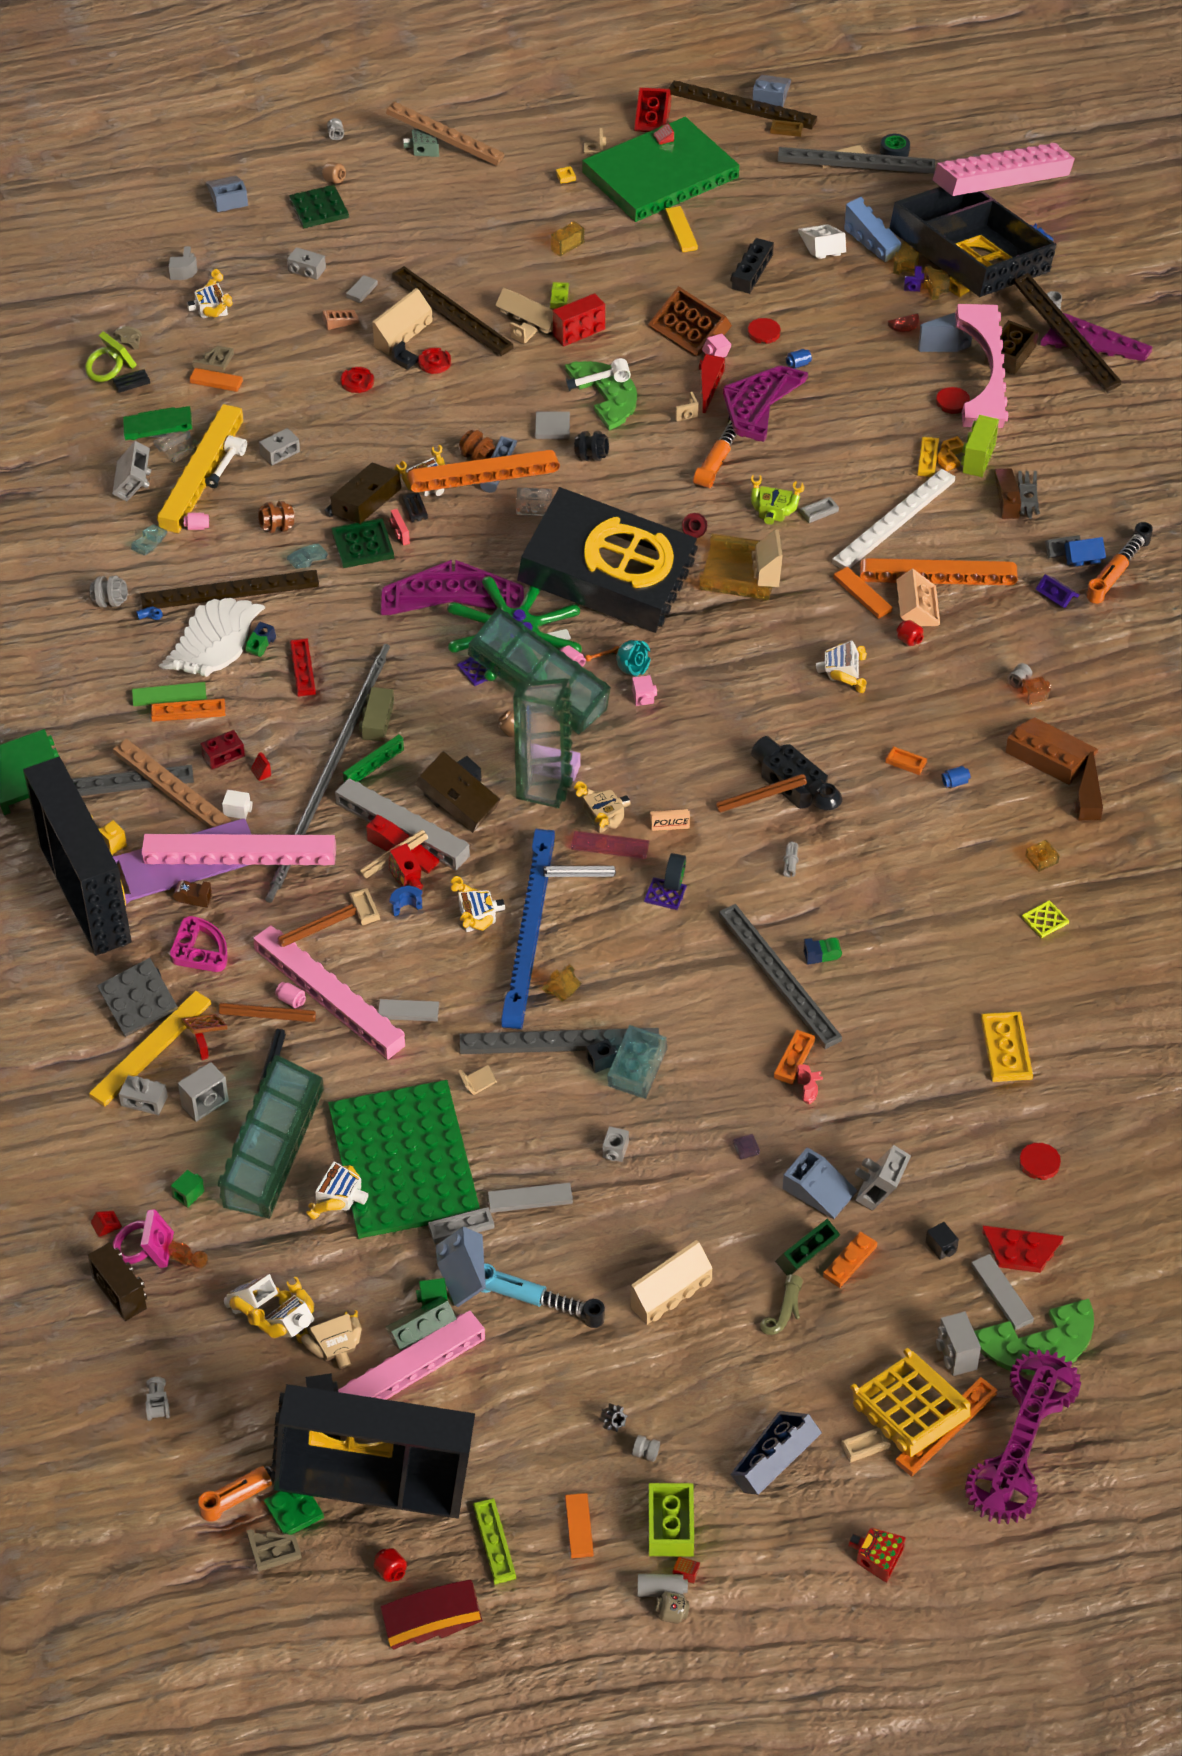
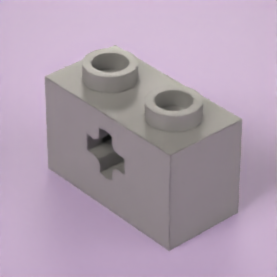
M296 247L287 258L289 272L317 280L326 269L324 255Z
M288 428L259 442L260 455L271 465L300 452L299 438Z

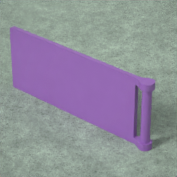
M245 818L192 833L252 835ZM142 849L113 856L115 862L120 863L131 893L125 894L126 904L138 898L175 888L181 880L192 883L248 866L245 864H144Z

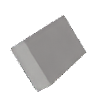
M363 275L346 293V298L361 303L378 285L377 280Z
M831 497L800 508V513L808 523L839 512L838 505Z

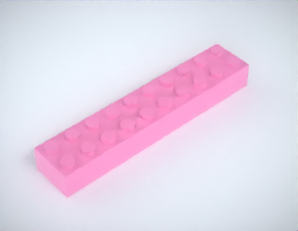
M1050 143L937 163L933 181L949 194L955 196L1067 176L1070 174L1075 158L1069 155V152L1060 148L1058 144Z

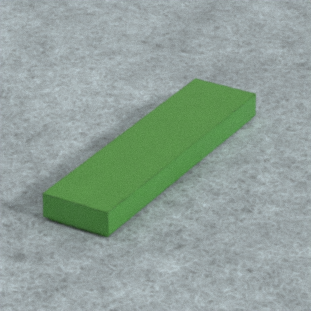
M205 682L132 689L133 706L207 699Z

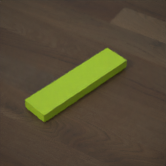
M492 1498L473 1503L475 1517L494 1585L515 1580L516 1573L495 1499Z

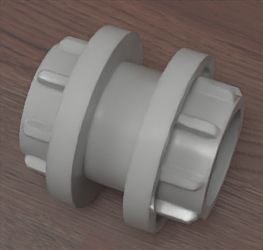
M117 575L110 576L108 580L105 576H99L90 585L91 600L101 608L107 607L108 602L113 607H119L127 599V584Z

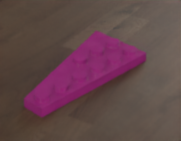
M1063 313L1097 353L1105 352L1108 353L1107 356L1118 354L1123 355L1127 359L1145 361L1152 352L1153 347ZM1052 328L1043 337L1040 344L1041 346H1046L1047 344L1056 345L1055 348L1068 347Z

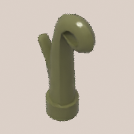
M792 1274L787 1275L779 1319L777 1321L770 1317L764 1318L760 1322V1329L763 1333L774 1335L781 1332L786 1326L792 1311L795 1319L800 1318L798 1294L803 1283L801 1277ZM767 1324H773L774 1326H773V1327H768V1326H766V1325H767Z

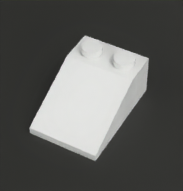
M829 224L798 229L810 254L818 259L825 258L826 255L840 256L841 253L846 252L845 233Z

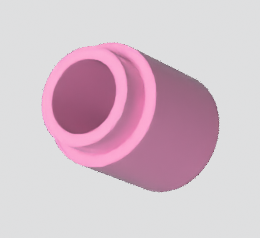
M188 513V516H184V527H188V530H205L204 528H209V514Z
M570 645L561 648L559 651V660L571 669L580 670L584 666L586 659L583 654Z
M288 982L280 983L275 992L280 1001L293 1008L302 1006L306 999L303 990Z

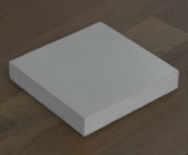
M536 412L535 439H569L570 412Z

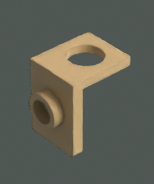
M600 128V143H584V154H598L603 151V146H606V136H603V128ZM593 146L596 147V149L589 150L588 147Z
M513 322L510 324L511 338L523 344L537 332V328L527 323H523L521 326Z
M690 392L689 404L676 406V421L698 417L699 404L693 392Z
M489 1065L468 1076L462 1070H459L465 1087L473 1095L497 1083Z

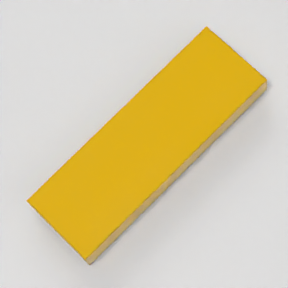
M922 437L917 476L932 477L935 475L939 438Z

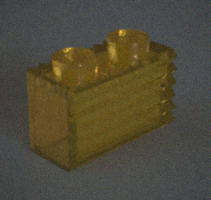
M573 221L568 226L566 225V227L551 234V251L558 256H562L585 243L584 227Z

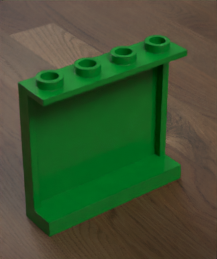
M45 729L0 745V807L3 815L11 813L9 805L29 798L23 769L59 756L56 748L52 749L51 746L55 745L51 735L47 736Z

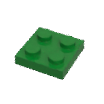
M280 1491L264 1499V1505L282 1535H292L324 1518V1514L313 1496Z

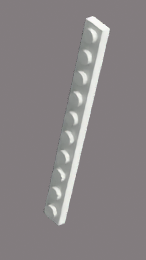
M943 469L939 470L832 559V564L840 569L854 566L954 483L955 476Z

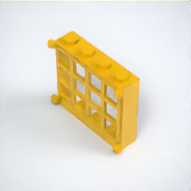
M909 1348L903 1350V1353L906 1355L905 1358L860 1388L855 1383L850 1388L853 1390V1405L855 1409L867 1416L872 1425L880 1428L886 1438H890L901 1452H905L911 1458L971 1417L970 1402L914 1351L911 1352ZM912 1369L914 1370V1372H912L911 1374H909V1375L906 1376L905 1378H902L903 1375H905L906 1373H908V1372L911 1371ZM919 1375L928 1384L916 1391L907 1382ZM896 1380L898 1381L896 1384H894V1385L891 1386L890 1388H888V1389L886 1388L887 1386H889L890 1384H892V1383L895 1382ZM901 1386H904L911 1393L903 1401L898 1400L892 1394ZM930 1388L935 1389L941 1395L932 1403H929L921 1395ZM882 1391L881 1394H879L878 1396H876V1397L873 1398L872 1400L870 1399L872 1396H874V1395L877 1394L878 1392ZM887 1396L896 1405L884 1412L876 1403ZM915 1398L926 1406L916 1414L905 1406ZM947 1400L955 1409L944 1416L935 1407ZM901 1409L910 1418L898 1425L889 1416ZM928 1411H931L939 1420L928 1427L919 1418ZM912 1422L917 1423L923 1429L922 1432L914 1437L903 1430Z

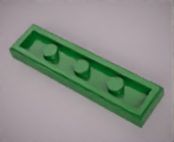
M398 734L344 771V783L349 778L359 782L404 751L403 737Z

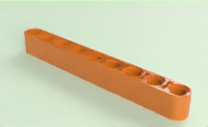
M544 450L413 469L408 472L407 478L413 492H424L553 473L560 468V464L553 450Z
M866 558L860 562V578L864 582L897 583V579L912 568L933 584L1014 585L1018 581L1017 565L1014 562Z

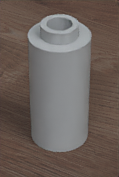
M638 1574V1597H661L665 1591L680 1594L688 1593V1579H683V1574Z

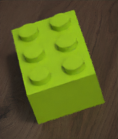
M979 414L977 421H973L972 432L969 431L967 437L968 443H964L962 453H965L961 460L963 473L983 478L996 445L999 419Z
M649 1483V1556L694 1557L693 1483Z

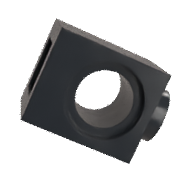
M609 1039L586 1047V1059L594 1073L617 1065L618 1050L615 1045L610 1043Z

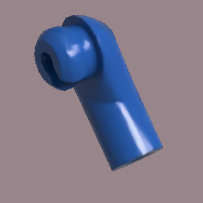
M153 606L136 611L138 620L146 617L159 620L163 616L162 611Z

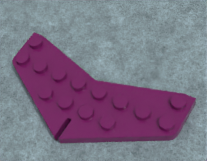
M776 366L726 385L723 388V396L734 432L740 437L764 442L767 438L770 405L803 384L808 378V372L786 366Z
M452 560L383 587L381 615H393L449 602L498 610L482 584V580L486 576L494 579L506 605L510 608H518L524 600V587L458 560H455V571H452Z

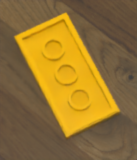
M1021 1012L981 1014L992 1082L1032 1080L1033 1072Z

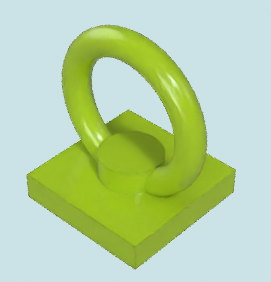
M102 331L99 337L106 347L97 349L89 356L85 370L91 380L105 382L111 380L120 372L123 363L131 369L137 364L124 346ZM108 354L116 362L113 370L105 375L94 374L92 371L93 362L99 356Z

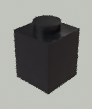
M945 1222L927 1230L926 1244L940 1260L945 1257H951L956 1253L959 1239Z

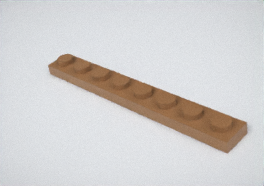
M393 102L387 108V115L496 166L504 157V153L498 149L434 121L428 116L417 113L415 110L402 106L400 103Z
M127 738L113 748V754L208 828L232 822L230 818Z

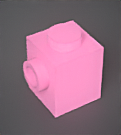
M723 334L708 337L702 351L705 354L724 358L727 356L732 344Z
M651 676L632 677V691L636 706L654 704L657 688L656 685L652 684Z

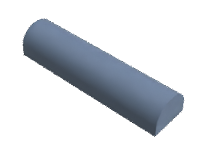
M501 436L491 458L512 455L517 445V440ZM500 481L480 483V487L485 492L493 493L496 491Z

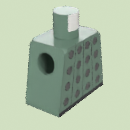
M413 129L412 138L403 139L404 148H413L415 156L439 157L437 137L422 130Z

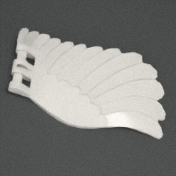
M224 598L220 601L213 599L208 601L206 605H199L195 609V616L190 617L189 626L184 630L185 636L180 637V643H177L175 646L176 650L171 651L166 660L159 664V668L178 671L182 669L184 672L191 674L200 673L201 676L205 677L209 676L213 671L225 668L234 662L244 651L250 624L265 609V606L261 604L252 605V602L248 600L236 602L233 598Z

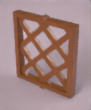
M216 1014L182 1018V1023L193 1034L227 1029V1025Z

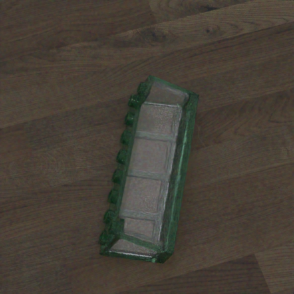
M569 679L522 682L517 686L513 696L516 799L560 808L562 801L565 802L567 788H571L573 778L570 777L573 766L570 765L572 760V752H570L572 740L570 739L572 727H570L572 701L569 698L572 688L569 687Z

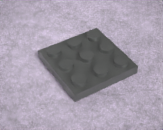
M151 958L97 985L125 1037L178 1009Z

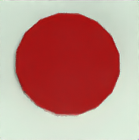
M758 318L753 320L748 326V336L756 343L765 342V344H770L780 337V325L772 319Z
M437 347L426 349L418 357L419 367L424 372L430 374L445 372L451 366V355L448 351H442L441 348Z
M352 367L351 370H345L342 373L341 385L346 391L351 393L366 392L374 385V375L367 368Z
M957 387L944 388L938 392L936 397L937 406L942 408V411L950 414L961 413L964 404L970 401L969 394Z
M1045 1143L1027 1145L1022 1150L1019 1158L1020 1168L1024 1174L1033 1179L1041 1178V1180H1047L1054 1177L1058 1173L1061 1164V1158L1057 1150Z

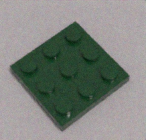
M335 185L289 195V200L303 229L349 218V213Z
M383 518L364 521L361 524L354 523L331 528L343 568L395 559Z

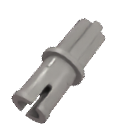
M793 841L787 844L786 855L783 858L785 862L783 874L786 877H791V872L792 877L796 875V864L799 861L797 857L798 844Z

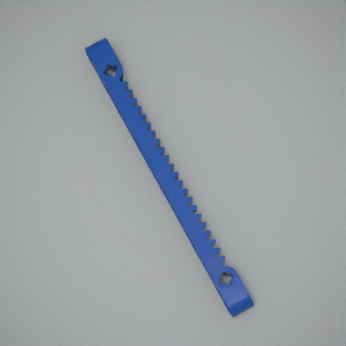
M535 829L532 844V863L510 991L505 996L502 1028L521 1030L523 1028L548 877L543 876L542 870L544 866L551 865L555 830Z

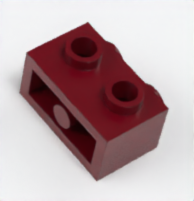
M235 730L200 743L202 756L211 770L245 757L244 744Z

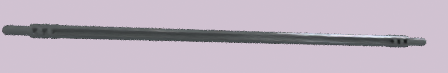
M384 644L379 655L375 657L370 672L294 835H305L366 704L367 694H370L371 688L374 686L386 662L385 657L390 649L388 644ZM279 865L265 898L267 902L271 903L277 891L281 889L291 865Z

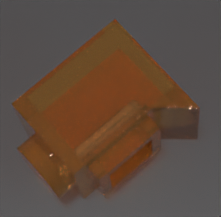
M1042 676L1030 680H1022L1021 694L1028 693V705L1048 700L1049 692L1051 691L1049 681H1045Z

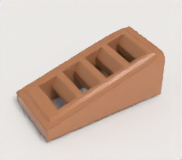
M355 310L323 311V321L328 330L359 323Z

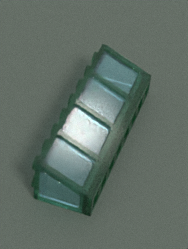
M500 608L496 609L469 643L468 655L577 734H581L607 710L611 687L605 681L600 680L592 672L583 668L578 662L569 658L564 652L559 651L550 642L545 641L536 632L531 631L522 622L517 621L508 612Z
M275 1055L273 1061L269 1062L267 1075L265 1078H262L259 1094L254 1096L252 1110L247 1112L246 1124L241 1127L239 1140L234 1143L232 1148V1156L226 1161L224 1175H220L218 1180L223 1208L268 1219L271 1218L324 1091L322 1077L278 1055Z

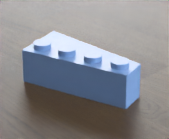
M859 197L847 203L844 230L884 262L899 256L901 249L900 240L889 228L885 229L883 221L872 214L873 210L871 207L864 205V199Z

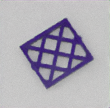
M482 652L458 663L457 667L475 687L488 681L484 675H478L479 671H486V669L480 668L481 665H487L488 668L491 662ZM472 663L479 664L478 668L472 667ZM470 670H477L476 674H471Z
M653 877L644 902L678 910L687 885L681 884L680 889H682V893L678 895L675 890L667 892L664 890V885L660 884L664 883V879ZM654 883H657L659 886L654 889L652 888ZM661 889L663 893L657 895L655 891ZM653 893L654 897L649 898V894ZM674 893L676 896L670 898L668 894ZM666 896L668 900L662 902L660 897ZM678 899L679 901H678V903L675 905V904L673 903V900Z

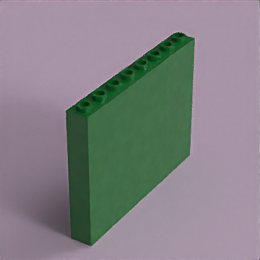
M685 116L669 123L674 131L673 142L659 145L654 137V133L662 128L659 127L583 159L582 173L633 221L637 222L663 211L665 208H670L739 178L740 165Z

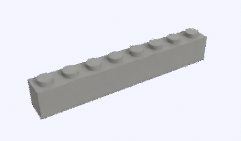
M349 778L335 791L337 805L369 823L378 814L393 822L410 837L418 831L424 830L428 839L420 845L436 856L441 863L454 870H457L470 857L469 844L465 840L455 837L449 831L437 827L434 823L426 821L421 816L408 811L403 806L395 804L388 798H384L374 790L364 787L359 782Z

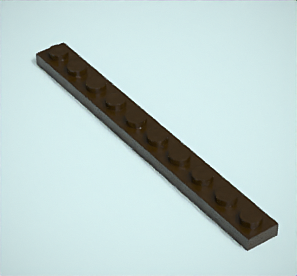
M674 80L668 88L671 95L771 120L803 123V128L811 130L817 122V116L810 113L743 98L738 95H731Z
M405 266L392 273L394 280L411 292L415 288L419 289L430 306L500 356L514 349L512 342Z
M1029 273L1014 280V285L1107 393L1121 385V380Z
M317 570L140 593L142 609L152 606L160 609L204 603L213 599H234L319 587Z

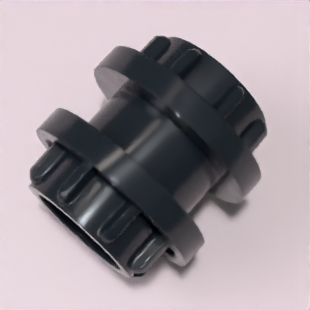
M583 431L575 437V455L581 458L582 461H588L590 456H593L595 461H601L609 453L608 437L602 434L601 431H595L593 436L590 435L589 431Z

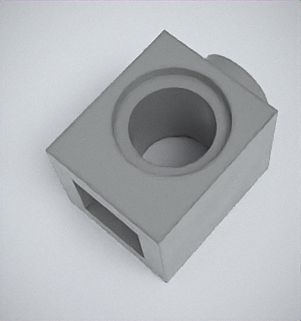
M609 1126L603 1143V1158L610 1161L623 1162L629 1144V1131Z

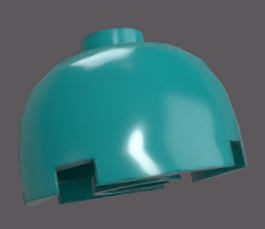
M629 640L623 643L616 655L619 669L630 676L638 677L639 674L643 675L648 669L651 659L648 657V651L650 652L648 644L640 640Z

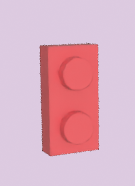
M398 509L391 510L389 523L391 528L395 529L397 540L400 539L402 545L410 544L409 531Z

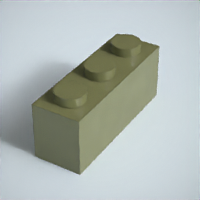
M372 687L370 694H367L366 697L367 708H363L364 720L360 721L359 732H362L363 740L384 742L394 705V690Z

